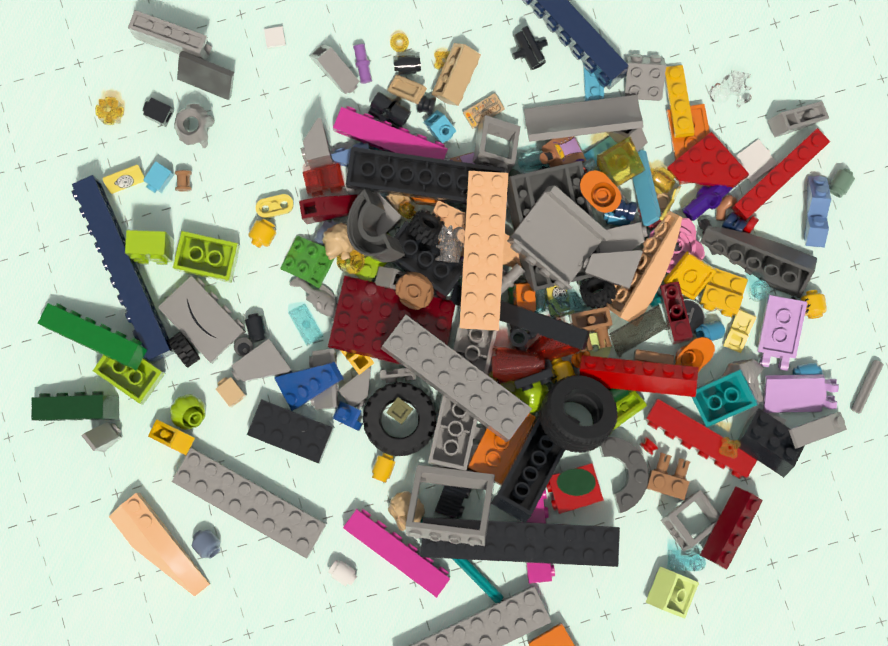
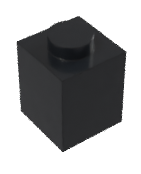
M152 97L149 101L145 102L142 109L145 118L164 127H167L174 113V109L171 106Z

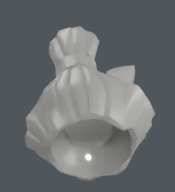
M187 104L185 109L177 113L174 129L179 137V141H182L184 144L195 145L200 143L202 148H206L208 146L207 128L212 127L215 120L199 104ZM188 117L197 118L198 127L196 130L188 131L190 125Z
M755 359L729 363L722 376L741 369L757 402L763 401L764 398L759 388L758 376L764 367Z

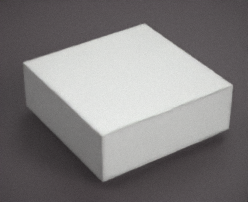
M283 26L264 29L267 49L286 46Z

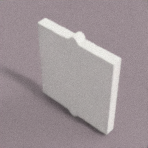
M759 139L734 156L749 173L747 180L750 184L778 164L770 154V150H767Z

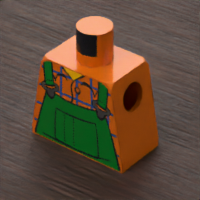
M513 283L514 286L508 288L509 303L536 312L535 291L531 289L529 283Z

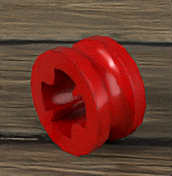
M645 437V441L639 445L652 456L654 454L653 451L659 448Z

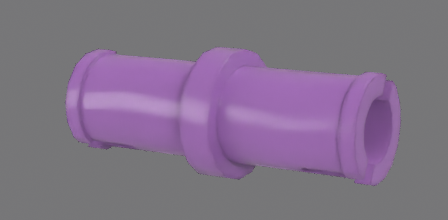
M365 44L353 46L356 57L355 66L358 68L360 83L372 82L369 69L370 60H367Z

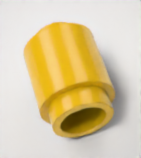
M385 453L382 456H377L372 470V478L385 483L387 479H390L396 463L393 461V456Z

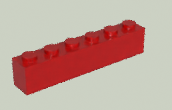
M817 128L731 209L740 219L746 221L831 141Z
M582 355L580 375L595 379L606 388L696 397L699 367Z
M659 399L655 400L644 419L648 421L647 425L655 430L660 428L665 431L664 435L672 440L677 438L682 441L680 445L689 450L694 448L698 451L697 455L706 460L709 457L715 461L714 465L723 470L726 467L731 470L730 474L738 479L742 477L748 478L757 462L756 459L736 447L731 441Z

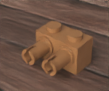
M609 306L570 314V324L587 329L590 333L592 331L597 332L600 349L612 346L608 329L613 325ZM590 335L586 345L587 350L585 348L581 352L593 350Z
M660 452L656 469L649 471L646 489L685 500L690 481H687L686 475L691 462L679 458L675 474L671 476L668 475L667 470L672 456Z

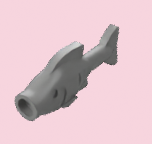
M298 277L289 283L291 287H301L309 294L306 300L312 303L316 311L334 319L337 302L330 289L324 285L319 290L313 289L305 280Z

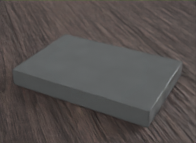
M181 51L178 60L177 80L230 100L235 72Z

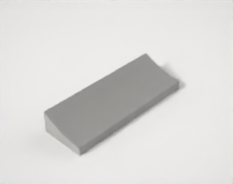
M637 95L524 109L525 126L529 142L644 128Z

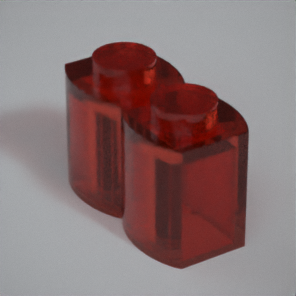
M340 163L302 172L308 196L312 195L313 198L324 196L323 193L327 191L338 193L342 191V188L346 187Z

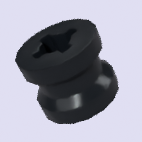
M424 94L418 104L417 112H426L427 115L431 116L434 111L436 98H428Z

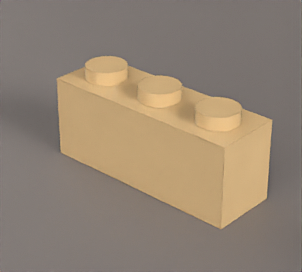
M454 43L431 95L448 105L459 106L465 90L471 81L472 74L478 65L481 54L466 44Z

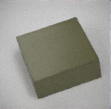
M398 397L386 413L402 425L413 411V408Z

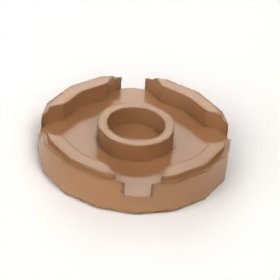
M406 273L401 276L396 284V294L399 295L401 303L408 308L415 310L425 308L433 299L434 289L432 283L421 273Z

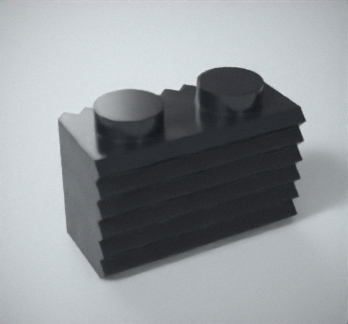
M444 485L434 512L453 519H457V516L462 517L465 509L462 503L464 498H469L472 488Z

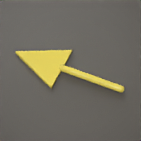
M682 186L674 189L671 201L660 216V220H663L670 211Z

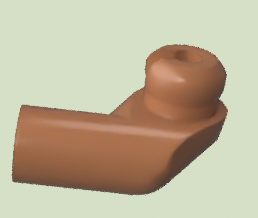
M726 195L722 198L720 205L716 208V220H725L726 209L737 203V199L734 196Z

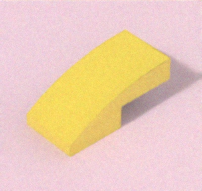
M739 309L723 346L741 353L757 318L756 315Z

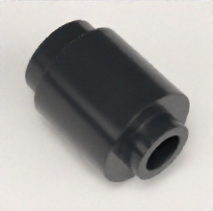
M397 56V60H394V70L398 71L399 75L417 74V72L421 71L420 56Z
M259 313L248 315L245 324L248 336L252 342L267 339L266 334L268 333L264 317L259 316Z

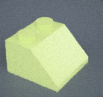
M659 567L652 588L648 593L646 603L685 619L699 582Z

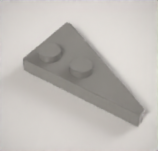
M407 368L394 369L390 372L380 370V378L385 380L386 383L397 382V378H405V381L416 380L417 376Z

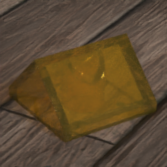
M631 137L625 138L597 155V170L607 175L617 187L645 171Z

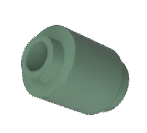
M846 168L843 170L839 169L829 184L830 193L839 198L846 195L855 180L854 173Z

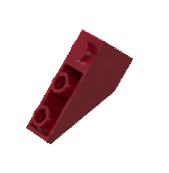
M359 194L324 196L300 200L301 218L306 224L346 217L349 215L351 206Z
M679 281L660 285L671 344L691 341L693 335Z

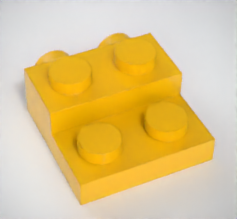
M715 268L717 272L704 287L699 304L703 305L702 308L714 311L716 309L721 311V315L732 318V315L736 316L738 314L748 279Z

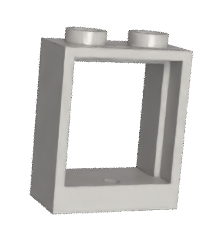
M485 115L478 126L473 163L505 168V173H509L515 166L521 126ZM487 134L510 141L508 158L484 151Z
M699 490L689 496L660 521L681 549L686 551L712 532L721 514L711 505L707 495ZM695 501L711 524L693 538L677 515Z

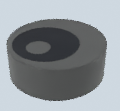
M245 337L237 339L234 343V351L241 357H244L254 348L252 341Z

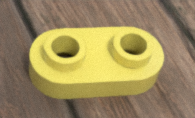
M281 194L259 200L255 208L260 217L271 218L290 213L294 207V202L289 195ZM287 202L288 206L286 208H282L281 203ZM264 206L269 207L268 212L262 211Z

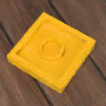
M687 251L663 281L665 284L679 281L682 294L694 300L717 270Z

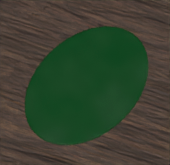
M569 469L558 476L557 485L562 492L568 495L581 496L588 494L594 489L596 480L586 470Z

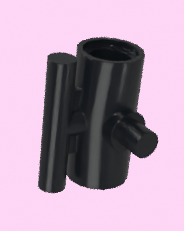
M525 26L521 29L522 31L513 36L519 48L516 52L512 53V57L514 60L524 58L530 70H535L546 63L541 50L543 47L548 46V42L546 39L541 41L535 40L529 27Z
M378 92L370 104L371 108L368 114L382 122L387 121L392 124L391 127L399 129V127H404L412 111L400 104L402 102L400 97L391 99Z
M510 324V346L516 349V352H519L521 359L528 357L526 344L528 340H534L538 334L526 332L524 329ZM520 335L523 338V342L516 343L513 337Z

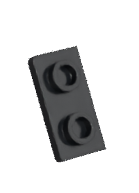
M549 359L514 371L516 388L518 390L522 388L523 392L534 388L533 384L540 382L541 385L552 382V378L556 377Z

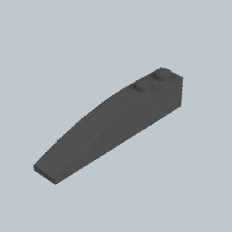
M707 226L700 240V243L712 251L727 257L732 264H737L745 269L744 272L750 276L753 274L759 278V282L799 299L816 269L817 257L749 233Z

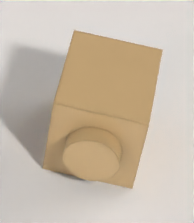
M225 377L217 383V392L231 408L247 396L232 377L229 379Z

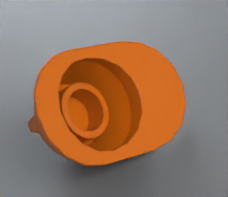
M596 170L584 174L580 182V190L587 201L599 212L608 213L617 209L621 202V193L607 175Z
M699 337L688 345L682 346L675 355V365L699 367V372L714 355L715 346L712 340L706 337Z

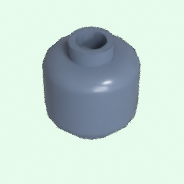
M199 530L193 535L192 538L194 540L191 546L201 558L211 559L220 551V540L211 530Z

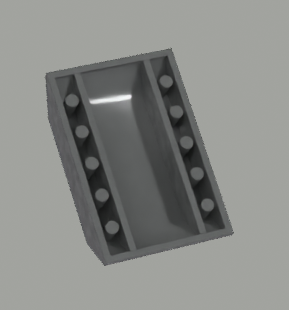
M582 161L509 177L507 201L514 231L546 188L554 185L593 218L591 204L580 190V182L584 176ZM599 245L592 254L600 253ZM519 253L521 268L525 271L523 274L533 291L555 286L553 284L554 281L550 277H544L536 265H530L525 261L526 257ZM582 267L571 282L593 276L585 274L586 269Z

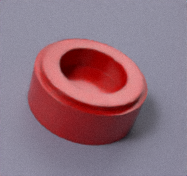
M752 216L743 232L750 234L759 219Z

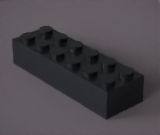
M539 414L491 502L492 505L523 523H526L531 517L565 452V449L557 446L548 438L542 428ZM567 414L573 422L580 423L579 420Z

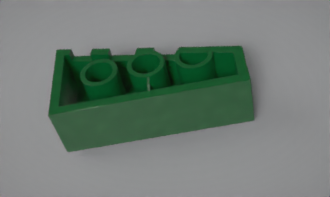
M93 391L92 395H86V392H74V396H68V393H56V397H51L50 393H40L39 397H31V421L119 420V396L104 395V391Z

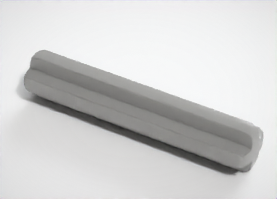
M878 360L872 362L851 407L853 412L857 414L862 413L884 366L882 362Z

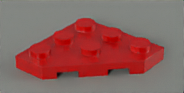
M712 132L667 167L672 176L682 184L696 183L699 185H721L734 188L749 176L746 169Z

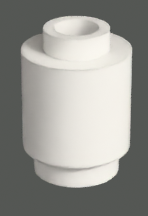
M336 559L328 571L333 579L345 587L348 584L352 586L358 577L355 575L356 570L342 560L338 561Z

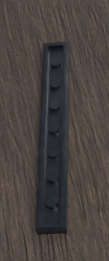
M454 286L450 299L454 305L460 307L462 286ZM503 300L500 302V321L585 350L590 334L589 330Z

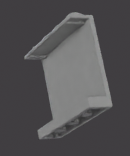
M554 185L546 188L507 242L511 244L512 250L516 253H522L526 257V262L532 266L536 265L544 277H550L558 289L571 290L573 287L569 284L583 267L586 258L592 255L601 241H608L612 235Z

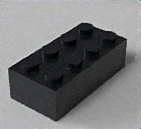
M405 221L394 236V238L399 240L405 255L398 260L392 261V263L406 273L417 272L427 277L432 283L434 293L445 300L463 276V261L438 243L427 245L426 242L424 244L421 243L422 240L420 239L416 240V236H412V232H409V222Z
M261 399L247 435L320 464L334 428Z

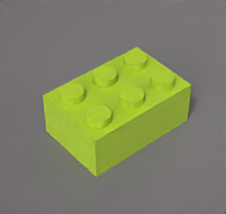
M126 230L125 254L137 262V264L147 265L151 261L156 262L157 265H168V262H173L174 239L165 231Z
M181 231L173 269L183 273L232 283L240 245L230 241Z
M104 355L92 370L142 405H144L166 374L144 358L136 371Z

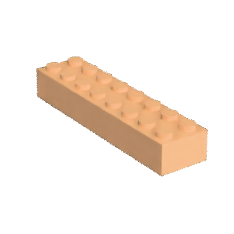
M469 171L460 328L499 331L508 173Z

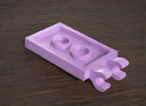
M768 294L757 351L762 352L759 361L761 366L769 367L770 358L776 357L780 358L778 368L788 371L790 358L796 359L807 307L806 301Z
M824 374L765 376L763 411L766 413L822 412V407L837 409L835 396H826L827 391L838 392L839 384H837V379H825Z

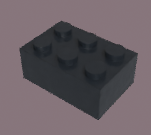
M760 408L748 419L735 444L736 447L783 478L795 467L805 447L802 446L795 449L789 433L790 428Z

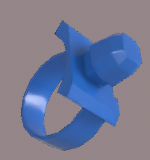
M341 401L333 419L357 431H360L363 423L357 421L362 411Z

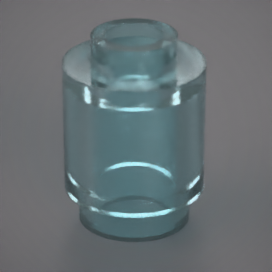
M535 149L520 153V157L517 158L519 168H523L525 172L546 165L540 161V154L543 153L542 150Z
M762 280L755 281L748 290L749 297L756 302L763 301L770 293L769 285ZM757 287L761 288L763 293H759Z
M545 288L535 291L536 312L538 313L546 312V309L549 308L547 290Z

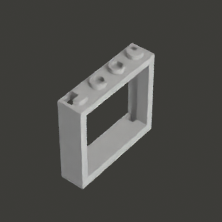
M417 465L405 526L406 536L415 537V539L426 538L432 541H449L453 544L465 543L471 546H485L495 474ZM421 482L486 490L480 530L414 522Z

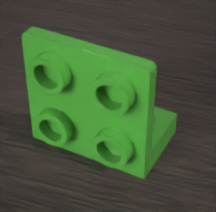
M296 236L280 269L320 289L334 259H328L324 246Z

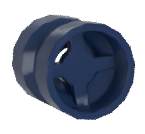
M621 199L620 205L614 210L613 216L620 218L623 215L626 220L633 221L637 203L632 201L626 203L624 199Z
M732 211L721 227L742 232L748 222L744 219H739L737 214Z

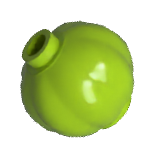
M540 382L533 384L534 388L523 392L522 388L518 390L515 387V392H512L513 395L532 408L530 413L540 411L541 403L549 392L548 387L541 385Z
M192 394L178 397L170 407L172 423L182 430L197 428L206 416L204 402Z

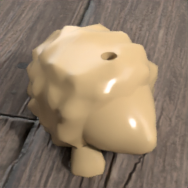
M341 222L333 225L323 233L322 241L325 244V251L329 260L336 258L338 255H341L342 260L350 258L349 253L355 249L349 241L346 223Z
M409 491L397 493L392 497L388 507V512L397 521L398 528L401 531L406 529L412 494ZM418 498L414 522L420 523L422 517H424L425 508Z

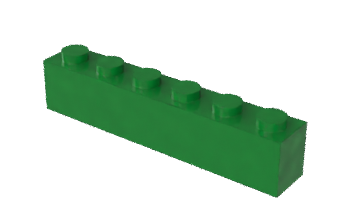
M49 303L46 305L37 324L137 371L147 349L141 346L142 342L134 338L128 340L126 339L127 335L117 330L115 333L110 332L111 328L104 324H101L99 327L95 325L96 321L86 317L84 320L81 318V314L73 310L69 313L66 311V307L58 303L55 306Z

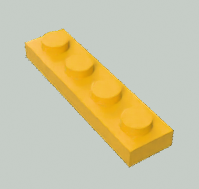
M683 65L668 66L665 71V82L675 138L694 136L695 132Z

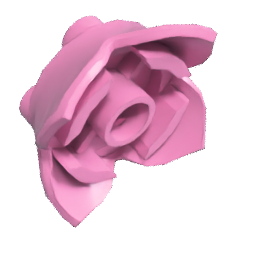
M682 218L677 239L680 251L676 250L673 252L666 271L667 273L671 272L687 251L701 260L705 257L703 245L696 240L695 225L689 218ZM654 230L650 233L649 238L654 236Z

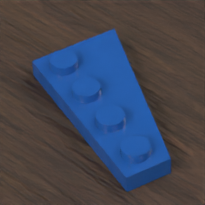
M335 362L274 377L291 411L298 409L344 379Z

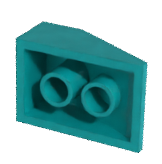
M741 369L697 387L696 397H692L706 427L758 405Z

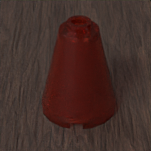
M541 335L526 349L528 357L525 358L531 365L547 359L554 361L578 353L580 349Z
M493 346L492 351H496L495 356H492L493 378H497L495 381L498 384L529 377L545 369V358H541L539 353L501 346Z

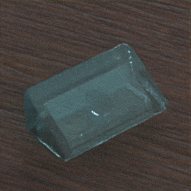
M576 292L546 301L550 317L555 319L587 308Z
M306 304L288 311L306 346L324 337Z

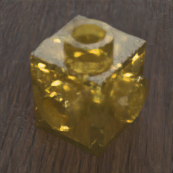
M115 97L99 99V105L95 107V115L105 125L121 124V117L123 118L124 106Z

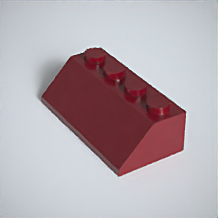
M735 486L700 556L727 570L763 500Z

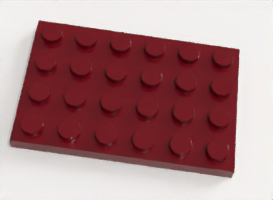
M344 275L328 347L400 364L384 352L381 347L403 317L407 315L448 345L456 305L450 300L433 297L425 308L411 309L401 303L396 290L377 286L375 282Z

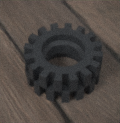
M418 210L409 222L408 227L409 232H412L411 235L416 236V240H422L421 243L423 244L426 242L427 245H435L440 241L438 236L441 235L442 238L446 231L445 223L440 221V217H435L436 214H430L428 210L426 212L425 210Z
M596 277L587 278V281L583 280V285H580L579 291L584 304L587 307L591 306L592 309L595 306L597 309L601 308V305L606 307V303L611 304V299L615 300V295H617L614 284ZM603 289L600 292L593 293L596 290Z
M180 331L167 340L175 354H177L178 358L187 368L200 360L196 350Z

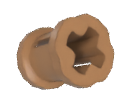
M175 171V175H177L175 191H192L190 187L192 171Z

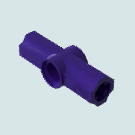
M721 185L703 186L697 192L696 198L682 208V211L687 218L695 221L708 209H716L720 205L722 198L733 188Z

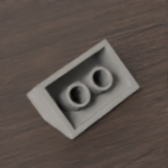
M317 118L303 140L304 147L300 148L306 166H310L311 171L333 166L322 119Z
M335 349L312 351V356H309V367H316L335 362L337 365V352ZM338 383L313 398L311 406H314L315 410L337 409L339 406Z

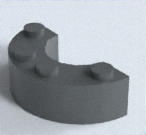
M364 189L357 196L349 211L347 219L349 241L356 251L376 261L392 262L398 260L405 255L399 240L386 233L380 236L377 235V222L385 211L384 206L378 195Z
M608 437L599 446L601 456L617 459L626 470L627 478L625 485L620 491L613 494L618 513H623L634 507L643 497L648 485V468L643 455L633 444L621 438Z

